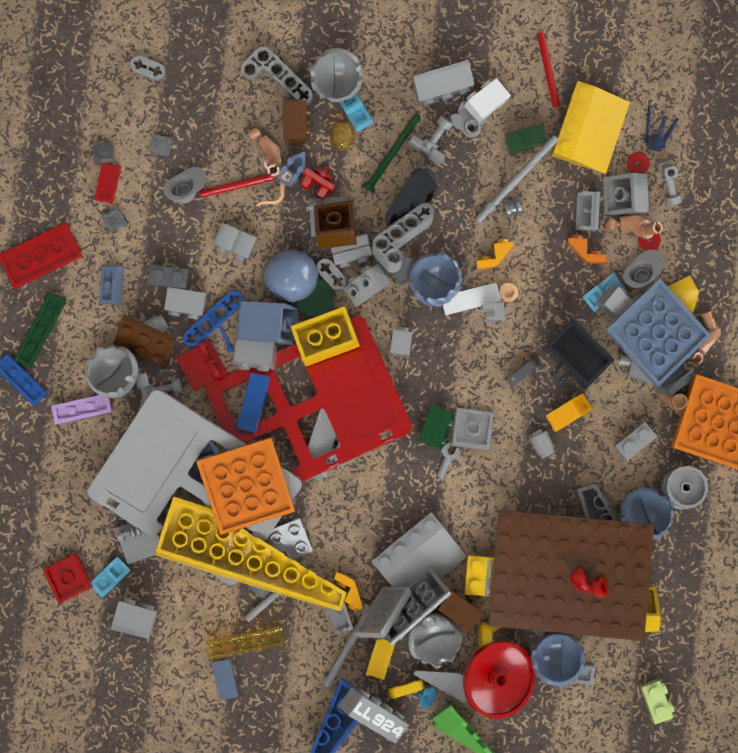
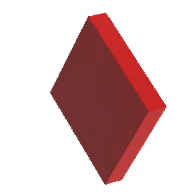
M78 553L72 554L42 569L58 604L93 588Z

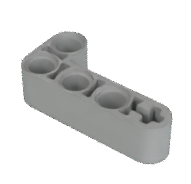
M267 47L256 49L242 64V75L247 80H254L265 71L294 100H301V95L297 91L299 86H301L300 91L304 95L308 93L307 105L312 103L313 95L310 88ZM261 53L269 55L266 61L258 59ZM252 66L255 68V72L250 75L246 74L245 69ZM280 66L282 72L274 74L272 72L273 67ZM293 79L296 84L294 87L289 88L285 85L286 81Z
M427 203L420 204L374 238L372 254L387 271L395 273L401 269L403 256L399 248L432 224L434 208ZM395 259L397 262H391L390 260Z

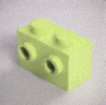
M656 679L639 685L652 722L658 724L672 719L674 708L671 701L667 702L665 694H668L665 684Z

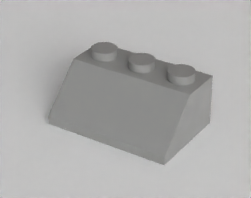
M469 60L413 76L412 81L418 103L424 104V106L435 103L434 100L442 98V101L453 98L452 94L459 92L460 95L470 93L471 89L474 88Z

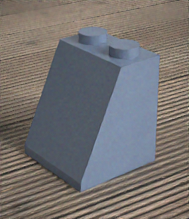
M241 301L238 311L240 316L237 327L238 340L274 342L275 344L284 345L296 344L290 326L298 324L299 307L282 303Z

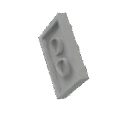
M382 587L356 629L355 633L357 636L385 638L389 634L395 620L398 619L404 605L407 604L412 591L408 587Z

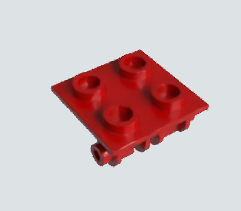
M210 340L202 342L197 347L176 357L194 391L228 374Z

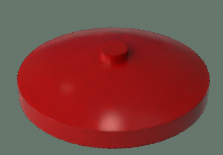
M494 641L479 648L468 661L463 675V690L470 706L478 713L493 719L506 718L520 711L530 699L535 686V673L530 656L523 648L508 641Z

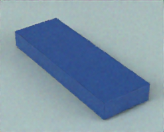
M8 353L0 359V374L35 407L48 393Z
M251 373L236 429L256 434L270 377Z

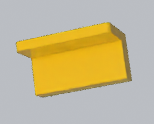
M383 638L376 639L366 670V676H373L384 680L395 644L392 646L388 640Z

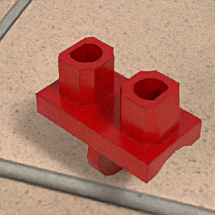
M326 166L324 170L316 167L314 172L306 168L303 172L300 187L309 191L313 184L317 185L319 188L315 196L323 201L329 194L332 195L335 185L330 183L333 177L327 174L330 168Z

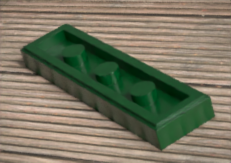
M49 292L14 359L15 361L32 369L67 302L66 300Z

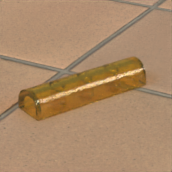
M282 626L205 640L209 660L285 646Z

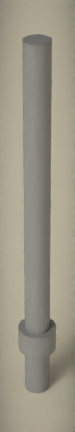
M555 135L541 147L491 201L484 205L485 208L475 217L477 222L481 223L490 213L492 214L497 209L496 206L559 141Z

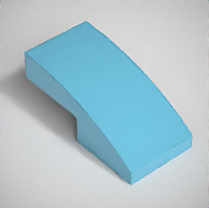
M357 93L353 97L339 102L356 132L373 124L372 118L366 111Z
M615 272L583 296V299L594 312L600 308L596 302L609 286L626 288Z
M116 557L91 581L93 589L103 598L131 570Z

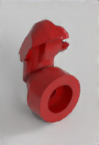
M575 568L573 573L570 574V580L576 589L585 593L589 592L597 598L607 596L608 587L603 577L595 578L592 580V583H589L582 568Z

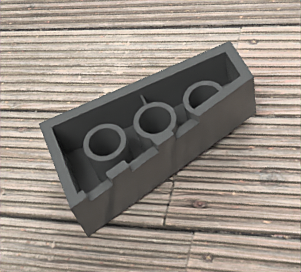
M596 483L575 489L583 517L617 520Z

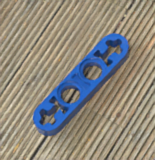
M237 291L228 293L186 331L183 336L184 343L191 348L197 347L198 344L207 339L239 309L241 301H244L243 296ZM231 296H239V303L237 305L235 303L231 304L229 307L232 310L229 312L223 303L226 301L229 304L232 301ZM218 308L226 310V315L223 318L216 317L215 312ZM204 321L211 322L212 327L209 331L202 330L201 325ZM196 328H198V330L202 334H204V336L202 337L200 336V334L195 337V343H188V336L190 334L194 336L197 333V331H195Z

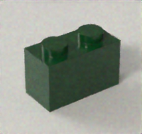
M542 124L504 135L509 155L543 146L547 142Z
M431 405L418 441L440 449V446L444 447L448 438L445 435L447 428L451 429L455 419L452 417L453 413Z

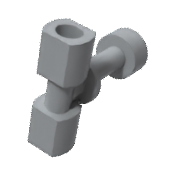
M440 116L437 120L439 126L430 139L426 138L423 140L417 135H413L408 143L409 146L418 152L421 150L429 156L428 159L439 166L446 155L437 149L439 146L436 143L445 129L450 130L453 125L450 120L443 116Z
M666 158L656 161L657 170L664 175L661 177V180H666L669 193L666 196L667 205L680 204L682 202L681 194L676 193L673 178L678 176L677 168Z
M147 373L139 374L136 383L142 395L140 400L141 407L155 389H160L165 393L174 391V394L182 393L180 379H172V384L154 387L153 384L149 385Z

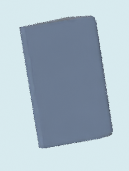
M102 266L99 304L121 305L125 267Z
M231 658L212 662L220 700L238 697L239 694Z

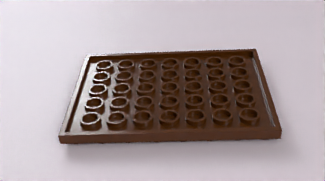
M499 509L489 626L644 641L654 524ZM575 568H582L589 583H592V580L595 578L603 577L608 587L607 596L597 598L589 592L585 593L576 589L570 580V574L573 573Z

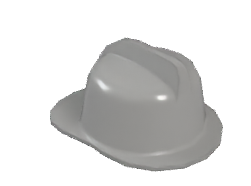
M191 167L171 178L164 185L165 196L178 203H189L195 198L196 192L203 188L206 183V172L202 168Z
M647 250L641 253L624 270L623 278L625 283L636 289L650 287L664 268L665 260L663 255L657 250Z

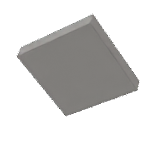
M456 407L451 446L489 451L494 412Z

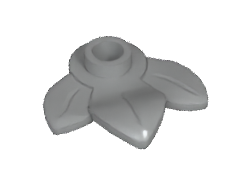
M462 101L458 108V114L451 115L450 119L456 129L462 130L465 136L474 138L479 135L481 125L486 122L487 117L479 123L464 107L466 101ZM469 125L474 127L473 132L468 130Z

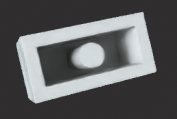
M497 78L492 82L488 80L481 86V91L478 93L474 91L466 98L468 101L464 107L479 123L511 97Z

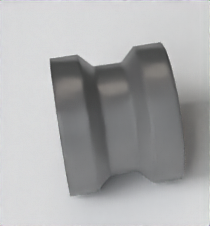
M518 196L513 197L509 201L507 199L502 201L507 218H511L515 214H523Z

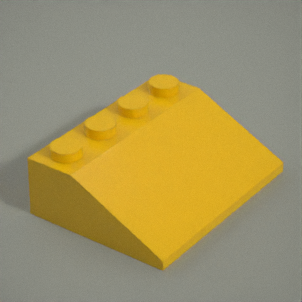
M577 81L558 135L559 141L555 144L552 156L606 174L630 102L595 86Z

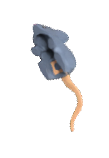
M305 152L289 157L287 164L281 168L278 174V179L281 182L280 198L276 201H262L256 206L261 204L274 205L282 201L284 198V187L292 186L300 173H303L305 170Z

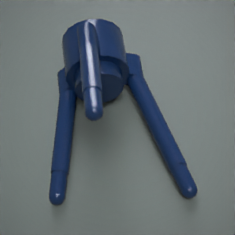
M648 105L644 143H647L646 148L661 152V149L665 148L666 142L679 119L675 118L663 139L661 134L667 119L666 116H663L658 133H652V136H650L652 106Z

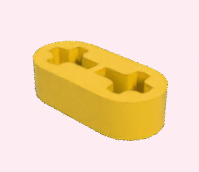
M418 679L389 688L388 693L390 699L423 690L425 685L423 679Z

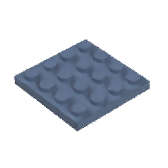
M661 279L652 284L605 330L655 387H659L711 336Z

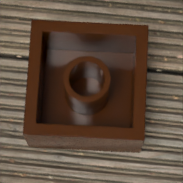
M283 100L284 144H307V139H311V126L307 125V120H311L310 105H307L306 100Z
M352 200L314 205L315 235L319 249L357 244L355 212Z
M457 588L454 591L449 589L451 595L439 604L437 609L471 632L483 615V612L480 610L482 608L481 605L472 599L470 602L464 599L466 595Z

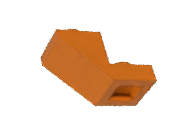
M571 235V238L567 239V245L584 263H606V255H602V251H590V254H587L588 239H583V235Z

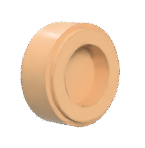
M513 283L503 284L499 289L500 298L505 302L514 301L518 296L516 285Z

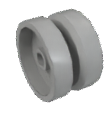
M685 466L675 468L666 473L662 479L660 490L661 495H667L672 508L683 510L694 508L704 501L707 497L708 483L704 474L697 468Z

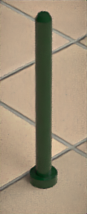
M419 114L413 115L368 183L364 182L363 188L374 193L376 190L374 186L420 120Z

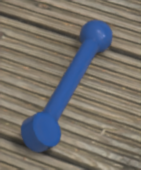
M220 325L219 329L227 345L226 350L232 352L234 347L230 345L224 328Z

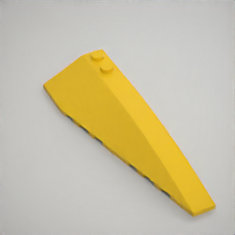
M173 496L154 555L280 595L341 611L346 596L345 591L317 576L316 573L301 566L295 560L288 558L282 552L261 539L254 537L243 528L220 535L211 508Z

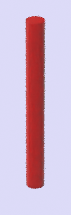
M540 32L537 33L552 106L553 108L560 107L545 34Z
M270 173L199 190L200 196L203 198L273 181L275 177L271 176Z

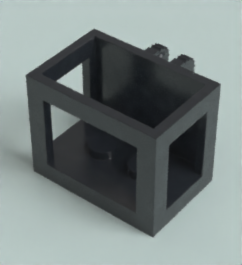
M574 319L543 348L557 363L550 374L553 376L562 368L566 373L559 378L558 382L562 384L570 376L583 389L588 388L615 360Z

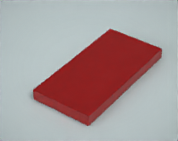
M67 222L1 253L0 262L15 290L82 258L83 255Z

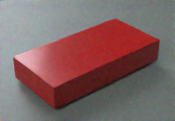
M102 163L94 200L109 204L114 203L122 167Z

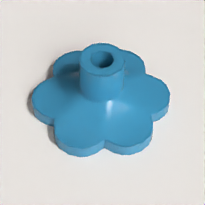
M434 686L418 692V697H420L419 703H421L422 709L432 706L437 696Z

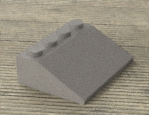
M430 512L371 562L392 587H408L428 568H431L441 579L467 556Z
M428 568L408 586L412 594L386 636V639L392 646L451 595L449 588L431 568Z

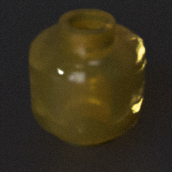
M349 122L334 123V126L330 128V144L337 147V150H349L348 146L355 143L354 127L349 125Z

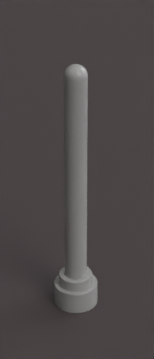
M364 602L359 621L324 681L326 687L331 686L356 642L358 636L355 631L371 607L370 604Z

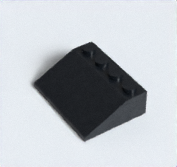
M419 167L411 172L410 177L385 213L386 226L405 216L420 204L427 203L436 197L438 186L427 167L424 169Z

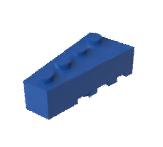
M343 678L340 679L310 753H337L359 723L338 707L351 687L359 691Z

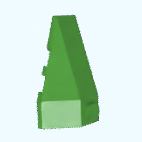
M450 702L432 716L434 720L432 724L439 732L443 730L445 734L476 753H493Z

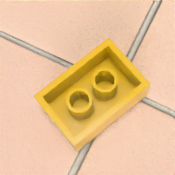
M345 306L290 326L305 366L360 347Z

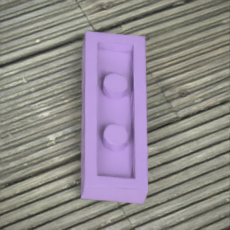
M102 395L51 406L55 425L112 412L110 399Z

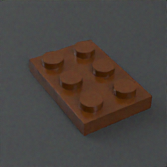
M124 314L119 324L114 345L125 347L133 354L166 368L176 338Z

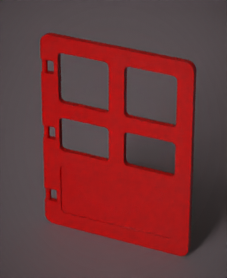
M360 316L350 319L360 347L306 366L317 395L295 406L289 405L275 374L277 367L301 358L297 344L276 353L275 369H269L267 372L259 371L257 368H250V370L239 369L207 384L206 393L221 428L245 444L281 427L285 428L300 463L298 467L289 470V472L300 478L301 482L408 435L412 431V423L368 326ZM251 373L270 377L268 392L277 410L275 415L258 423L256 434L236 429L223 398V392L249 381ZM320 409H324L338 438L340 447L318 458H313L297 421ZM390 430L392 436L382 440L380 434ZM336 455L338 461L327 465L325 459Z

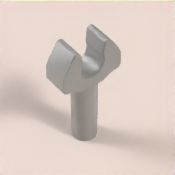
M450 443L441 449L444 459L436 476L442 479L450 462L454 459H459L460 456L459 447L456 448L453 455L448 454Z

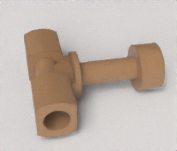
M674 393L671 396L656 394L663 402L668 403L669 407L675 410L674 412L679 417L682 410L688 404V400L683 394L675 395Z

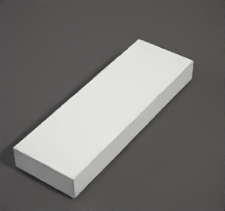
M497 283L459 292L449 303L443 305L445 315L481 307L482 304L501 302Z

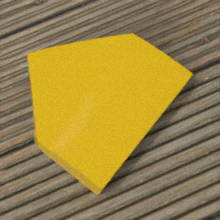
M688 276L667 287L693 315L696 303L698 302L699 291L691 276Z

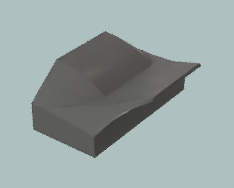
M678 368L659 387H655L656 393L673 395L692 381L695 373L692 372L693 370Z

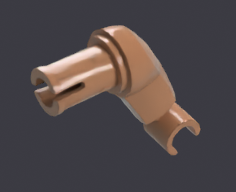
M253 128L248 133L253 141L257 138L260 139L258 144L265 153L264 166L268 174L271 173V176L278 175L282 166L279 146L268 135L263 136L260 129Z
M639 215L619 217L618 221L610 219L605 226V231L615 232L616 226H618L620 230L632 231L643 239H649L654 234L661 233L663 230L660 222L651 223Z
M712 310L700 314L705 329L711 336L689 357V359L695 358L694 365L702 363L703 356L721 335V327L716 325Z

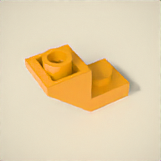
M508 239L497 240V243L493 245L494 259H491V256L479 257L480 260L476 261V270L496 268L513 247V242H509Z
M581 394L547 414L546 418L554 431L557 432L593 409L584 394Z
M337 571L334 577L337 580L336 584L345 589L347 586L351 587L344 600L347 603L346 607L354 611L357 608L362 610L363 604L355 580Z

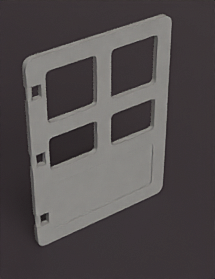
M155 389L151 392L90 485L88 496L159 540L160 535L158 532L163 528V524L157 518L178 487L184 488L203 500L204 504L202 506L211 508L204 484L188 473L208 441L214 440L228 450L247 444L164 391ZM281 467L293 501L301 489V479ZM109 497L119 502L117 507L107 502ZM282 516L245 528L252 531L254 537L265 542ZM215 575V577L229 585L237 583V581Z

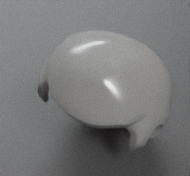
M342 48L326 50L310 66L312 89L320 97L327 98L333 102H341L353 97L360 90L363 83V69L357 56Z
M113 345L107 348L97 347L94 356L86 362V377L90 388L97 394L108 398L126 395L135 385L139 374L138 362L135 356L125 347L115 348Z
M438 613L428 614L408 634V647L411 655L416 659H421L423 664L429 663L436 669L442 666L440 664L443 662H452L455 659V655L460 649V643L462 642L461 632L457 625L449 617Z

